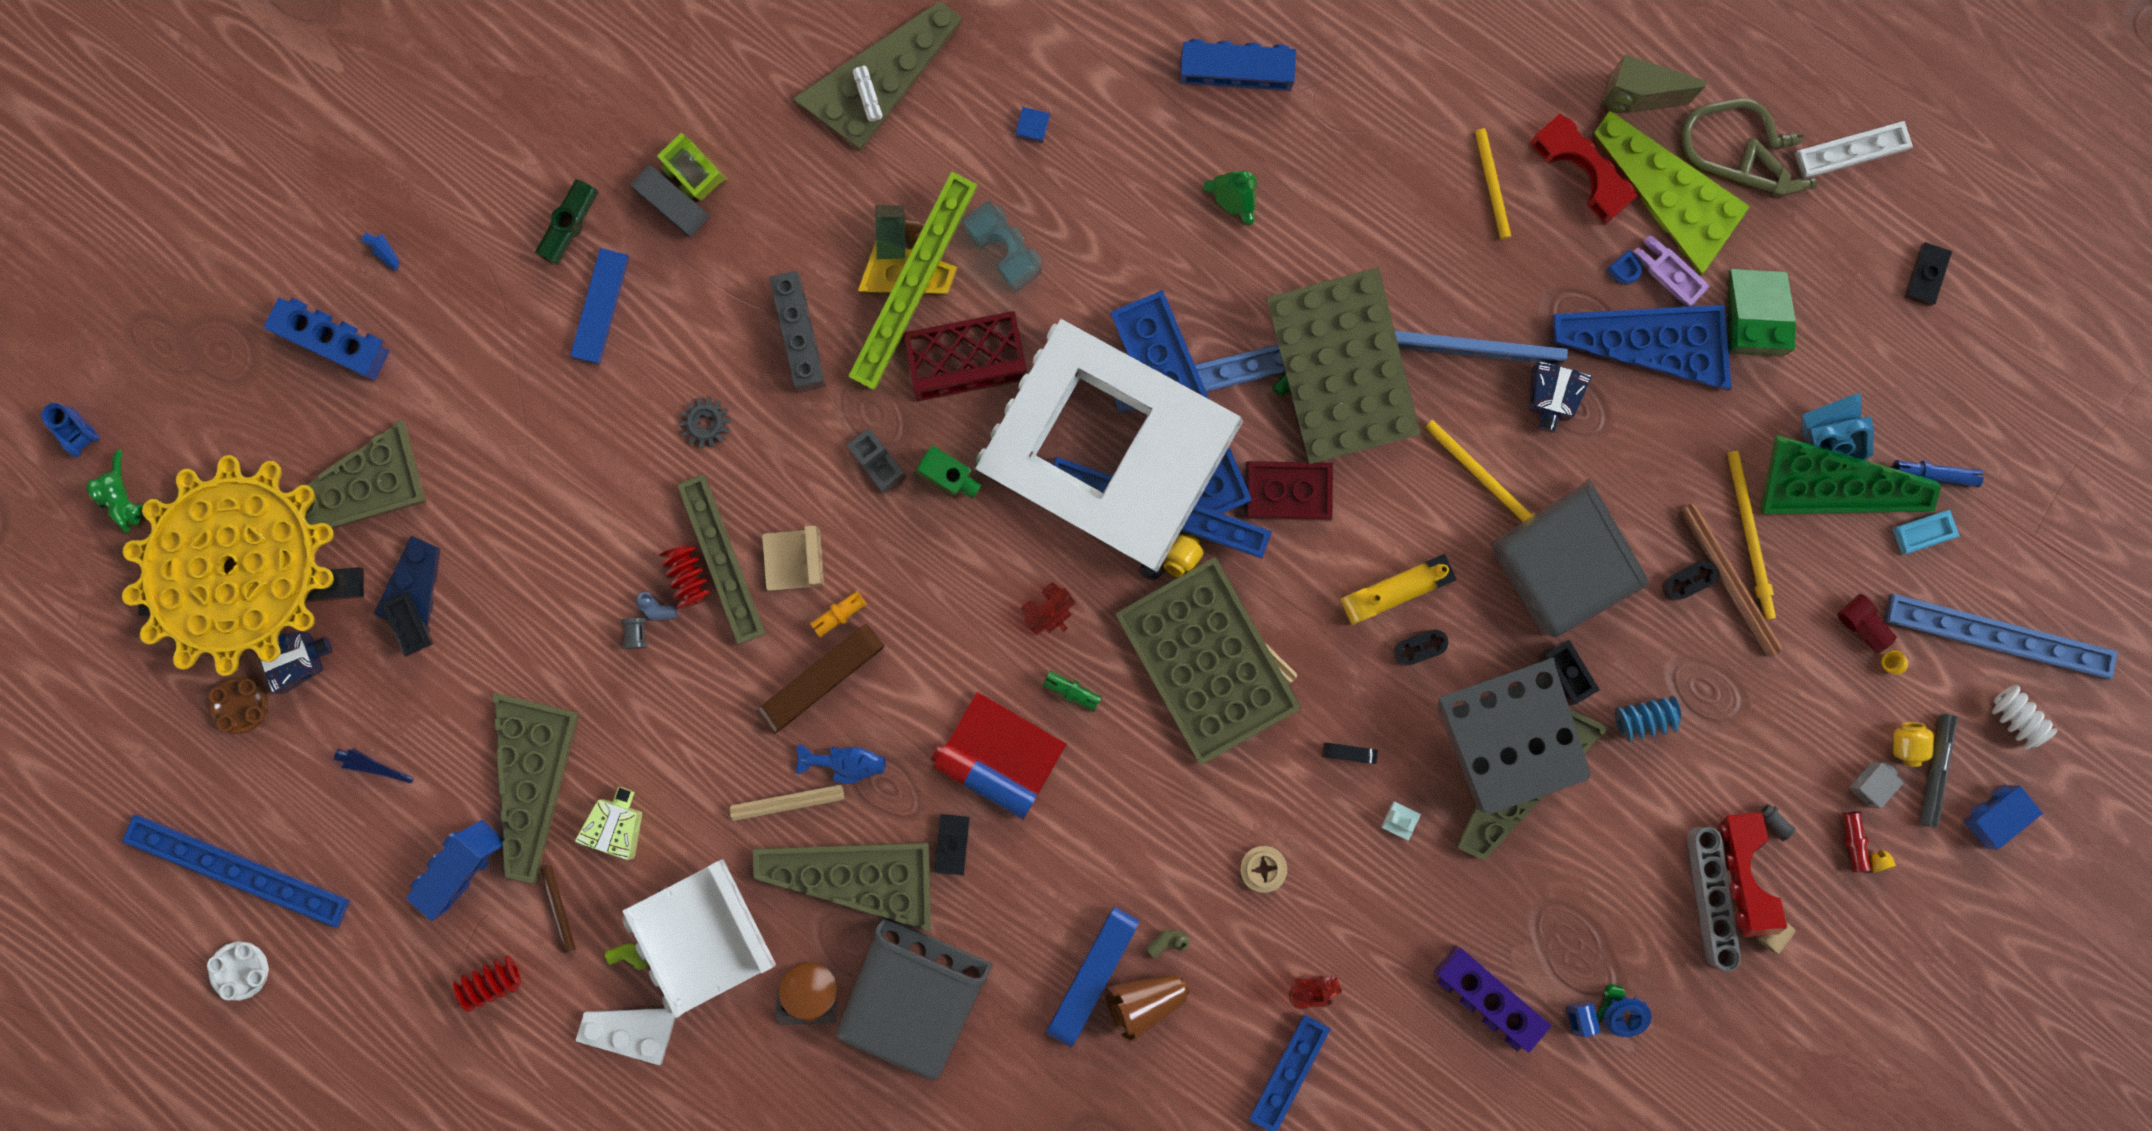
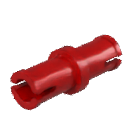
M1861 811L1842 813L1847 839H1844V843L1849 848L1852 872L1869 871L1871 866L1866 845L1869 844V839L1864 834Z

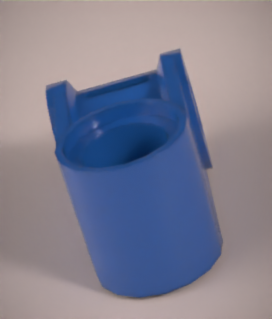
M50 403L42 410L41 418L43 423L55 435L61 446L72 456L80 457L81 451L93 441L97 442L100 440L96 430L74 408L58 403ZM63 411L64 419L61 423H58V415Z

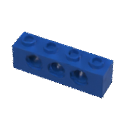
M280 297L278 298L263 327L264 329L373 381L376 380L390 350L381 346L383 340L367 333L366 337H362L356 334L358 328L343 321L339 326L331 322L332 316L316 309L315 313H311L305 310L308 305L291 297L288 302ZM307 319V326L299 331L300 322ZM329 331H332V339L325 343L324 336ZM358 343V350L350 355L349 349L351 345Z

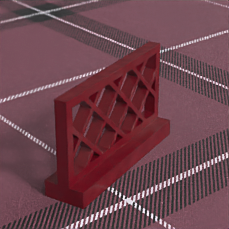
M1015 311L904 332L913 389L917 402L1020 382L1027 373ZM1011 320L1012 329L1006 337L994 331L999 322ZM980 327L986 331L978 343L966 336L971 328ZM951 332L958 337L951 348L938 341L944 333ZM990 334L1002 341L995 353L982 346ZM1013 336L1015 339V343L1011 341V338ZM924 338L930 344L921 354L912 348L911 340ZM962 340L975 347L967 359L955 352ZM1006 345H1009L1017 350L1019 359L1006 361L999 355ZM934 346L947 352L939 364L927 357ZM979 350L991 357L984 366H977L971 362ZM914 355L919 358V359L916 361V363H915ZM951 356L963 362L958 371L950 372L943 368ZM923 361L935 368L930 376L918 378L917 369Z

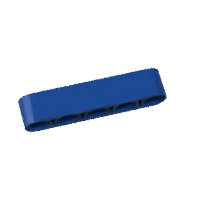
M1115 906L1112 908L1045 1034L1070 1048L1073 1047L1140 922L1139 919Z

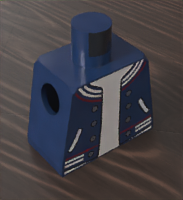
M1538 361L1533 366L1529 411L1542 414L1539 424L1540 430L1555 433L1559 419L1569 421L1574 417L1592 378L1591 374L1543 361Z
M300 631L279 635L280 657L273 662H264L261 659L260 662L271 692L285 694L323 671L319 657L332 653V646L327 637L313 641L312 636L307 632Z

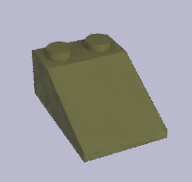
M1624 55L1610 73L1601 105L1607 106L1610 111L1615 113H1632L1689 105L1706 87L1707 81Z

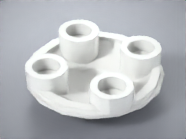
M237 941L226 944L207 963L210 983L217 994L224 1000L240 1001L251 998L262 989L267 981L269 971L267 958L260 948L248 942Z

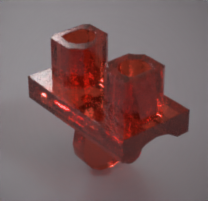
M1052 582L1042 591V594L1048 600L1044 605L1039 608L1034 600H1031L1021 607L1026 618L1024 621L1036 636L1045 628L1049 633L1057 627L1065 632L1068 628L1064 621L1071 616L1068 609L1076 604L1066 588L1061 589Z
M1324 975L1300 976L1294 979L1295 985L1289 991V1001L1297 1009L1327 1007L1333 1004L1330 997L1341 993L1342 989L1336 975L1326 978Z

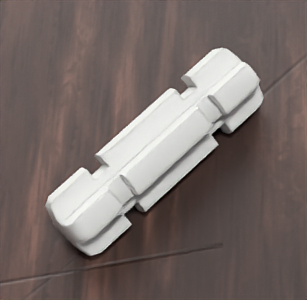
M866 66L853 69V75L868 121L880 120L882 112L880 106L877 105L878 100L872 81L869 80L868 69Z

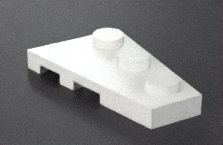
M666 1008L586 1011L583 1014L576 1042L661 1065L676 1018L673 1012L668 1013Z

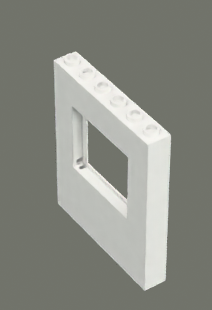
M1060 319L1058 324H1053L1047 334L1048 342L1044 349H1039L1033 359V364L1035 365L1029 374L1026 373L1022 377L1018 386L1020 391L1016 398H1012L1006 405L1004 410L1006 415L1001 424L997 423L990 434L992 440L987 449L983 448L978 454L975 469L1158 572L1241 427L1243 420L1239 415ZM1079 379L1090 383L1148 415L1104 493L1036 456Z

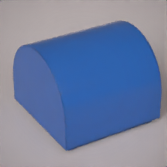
M1581 1002L1567 1006L1566 1010L1574 1035L1586 1038L1601 1032L1593 1002Z

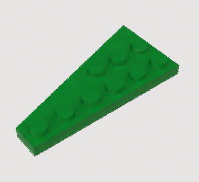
M1775 435L1760 509L1763 514L1935 511L1941 486L1932 479Z

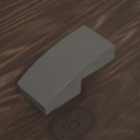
M870 428L847 444L848 448L883 494L906 478L903 471Z

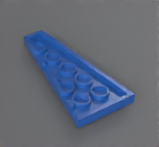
M1725 305L1563 313L1552 316L1555 345L1726 391L1732 389Z

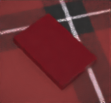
M1247 461L1246 487L1252 501L1246 503V519L1332 520L1333 463L1316 462L1309 464V462Z

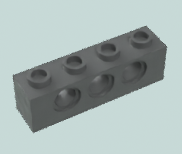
M792 271L769 277L795 388L799 393L827 387L801 276L798 271Z

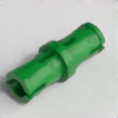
M1052 670L1049 671L1042 687H1046L1064 696L1065 701L1070 703L1072 700L1092 712L1095 711L1102 697L1080 686V682L1076 680L1072 682L1054 673Z

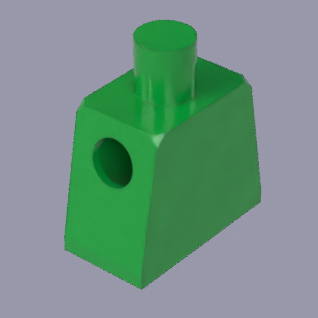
M933 445L927 449L913 472L952 496L960 491L973 499L981 486L980 483L968 477L971 471L970 468ZM948 470L956 474L954 482L946 478Z

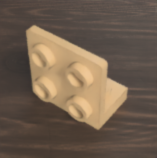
M805 526V530L763 534L765 579L768 591L824 586L820 529L817 526Z

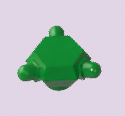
M1230 172L1216 176L1214 180H1207L1203 184L1204 191L1214 193L1216 202L1231 215L1238 214V216H1241L1245 225L1249 226L1254 223L1255 217L1253 212L1256 205L1258 182L1251 172Z

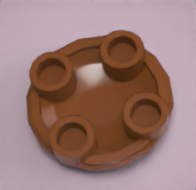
M232 677L221 682L209 693V712L214 723L221 731L232 734L248 733L257 728L265 719L268 711V697L263 687L253 679Z
M804 963L795 966L786 973L779 988V998L782 1007L791 1016L803 1019L806 1022H813L830 1010L838 995L835 977L828 968L818 963Z

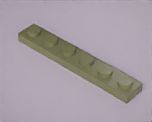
M702 474L677 484L737 644L741 645L766 635L706 475Z

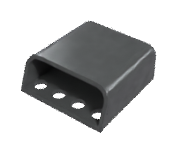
M1590 478L1496 539L1491 545L1492 551L1539 631L1546 636L1558 637L1649 586L1647 575Z
M1554 658L1439 697L1437 710L1443 720L1476 807L1480 812L1496 813L1584 782L1590 778V769L1562 688ZM1540 672H1545L1543 675H1541L1540 677L1536 678V676H1537ZM1514 681L1521 683L1508 689L1510 683ZM1485 691H1490L1493 693L1489 696L1480 698L1482 693H1484ZM1457 701H1463L1466 703L1452 708L1454 703Z
M883 917L876 928L874 938L836 1030L837 1038L848 1045L925 1079L937 1080L941 1076L980 990L987 980L993 963L900 922ZM887 931H895L900 939L898 945L885 940L883 935ZM916 942L922 943L926 948V955L923 957L909 951L910 946ZM942 954L949 955L953 961L951 969L936 963L937 957ZM967 966H974L979 970V978L968 977L963 974V970Z

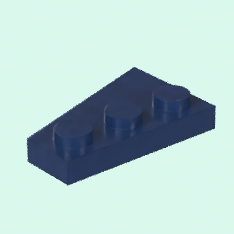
M414 536L410 537L375 609V615L388 620L381 603L403 593L410 592L430 633L429 619L430 612L433 610L432 596L434 583H436L439 547Z

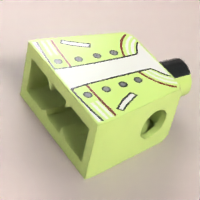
M618 787L613 802L605 799L598 800L575 842L626 860L634 859L642 819V812L629 808L635 792Z

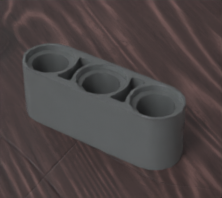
M649 164L630 184V187L690 238L710 218L701 207Z

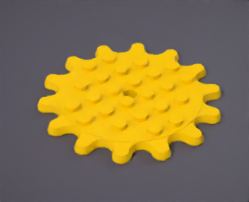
M232 455L223 456L219 460L216 476L210 481H201L195 471L191 469L181 470L176 476L179 494L174 502L164 504L157 499H150L142 507L143 516L151 523V534L141 541L131 540L123 548L124 557L131 562L138 563L142 571L139 580L128 585L123 590V602L130 606L144 604L149 608L150 618L141 628L140 638L144 643L150 645L161 641L165 637L173 638L176 642L173 663L178 669H189L195 665L203 653H210L215 659V668L218 674L230 676L238 670L239 659L247 649H253L262 661L273 662L281 655L278 637L286 626H291L299 631H307L315 624V618L306 608L305 600L313 589H326L334 582L332 572L327 568L318 566L315 562L316 552L320 547L333 540L334 532L332 527L326 523L315 525L307 523L305 518L306 512L315 501L313 489L307 485H300L289 493L281 492L279 481L282 470L279 464L274 461H266L254 476L247 478L241 474L240 463ZM233 558L237 565H234V568L226 573L224 564L228 559Z

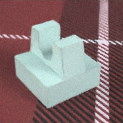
M1393 801L1381 828L1409 841L1421 814Z

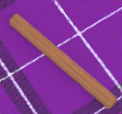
M1694 504L1686 506L1680 511L1681 516L1709 562L1716 567L1718 577L1768 657L1778 654L1782 651V646L1701 513Z

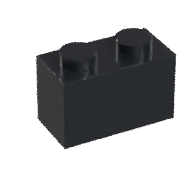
M1570 640L1562 641L1537 656L1540 662L1554 658L1568 706L1576 705L1600 690Z

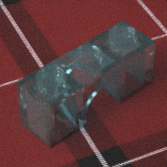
M988 200L962 220L963 228L980 249L994 241L1002 242L1008 247V255L997 264V268L1001 276L1016 293L1042 273L1040 263L1043 261L1034 248L1029 250L1023 243L1025 238L1016 226L1013 228L1009 226L1006 222L1008 216L1000 205L994 206Z

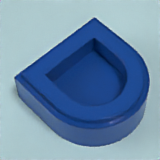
M1628 250L1610 265L1606 271L1619 284L1630 285L1640 278L1642 264Z

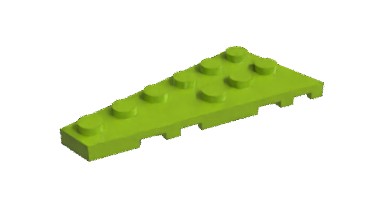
M1609 111L1593 133L1592 138L1609 160L1615 163L1625 176L1624 179L1633 185L1634 189L1641 196L1639 199L1665 233H1669L1674 239L1682 255H1686L1694 265L1695 272L1699 276L1703 275L1750 206Z

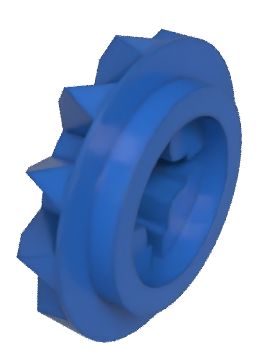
M1624 995L1623 1000L1616 1001L1613 999L1612 1005L1605 1007L1603 1020L1606 1028L1612 1034L1619 1037H1633L1648 1028L1651 1023L1652 1014L1646 1001H1640L1637 996L1629 999ZM1627 1010L1631 1013L1628 1022L1623 1018L1624 1012Z

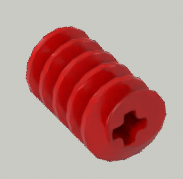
M680 546L659 554L661 557H667L662 562V566L671 568L665 573L666 578H676L669 586L670 589H679L673 595V598L675 600H683L677 605V609H684L702 603L704 597L711 593L710 590H701L700 588L707 580L697 579L696 577L703 571L702 568H693V565L699 561V557H689V554L695 550V546Z
M509 955L505 956V966L499 960H495V970L492 971L488 965H484V975L481 976L478 970L475 969L472 971L473 980H470L466 974L461 975V985L453 981L454 994L463 1010L471 1012L476 1006L479 1008L484 1006L487 1001L490 1003L496 1001L497 996L500 998L507 996L508 991L511 993L518 991L519 985H521V977L515 962Z

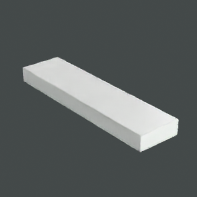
M1905 121L1798 150L1794 155L1802 180L1908 151L1913 148Z

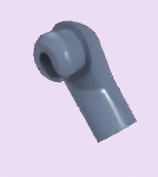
M641 592L636 598L637 608L649 620L677 619L676 605L661 606L650 593Z

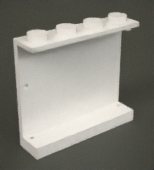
M724 859L623 910L625 915L622 918L624 926L629 933H634L638 941L635 945L636 950L642 960H647L651 968L649 971L650 978L656 987L660 986L664 997H662L663 1004L668 1013L673 1012L675 1018L776 965Z

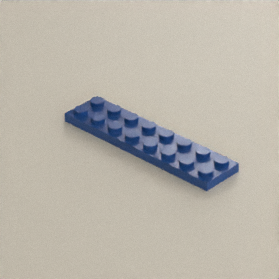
M1163 290L1110 312L1126 352L1130 357L1209 399ZM1230 447L1227 449L1196 504L1221 514L1252 501Z

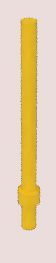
M1433 419L1424 427L1522 522L1535 515V513L1531 514Z
M1739 451L1728 452V461L1757 587H1754L1756 598H1760L1765 620L1775 619L1776 614L1772 601V595H1774L1772 584L1768 583Z

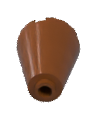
M1176 974L1115 984L1105 988V991L1109 993L1105 995L1108 1009L1115 1025L1123 1027L1125 1032L1120 1035L1126 1043L1135 1041L1187 1002V995L1190 994L1185 979L1183 977L1179 979Z

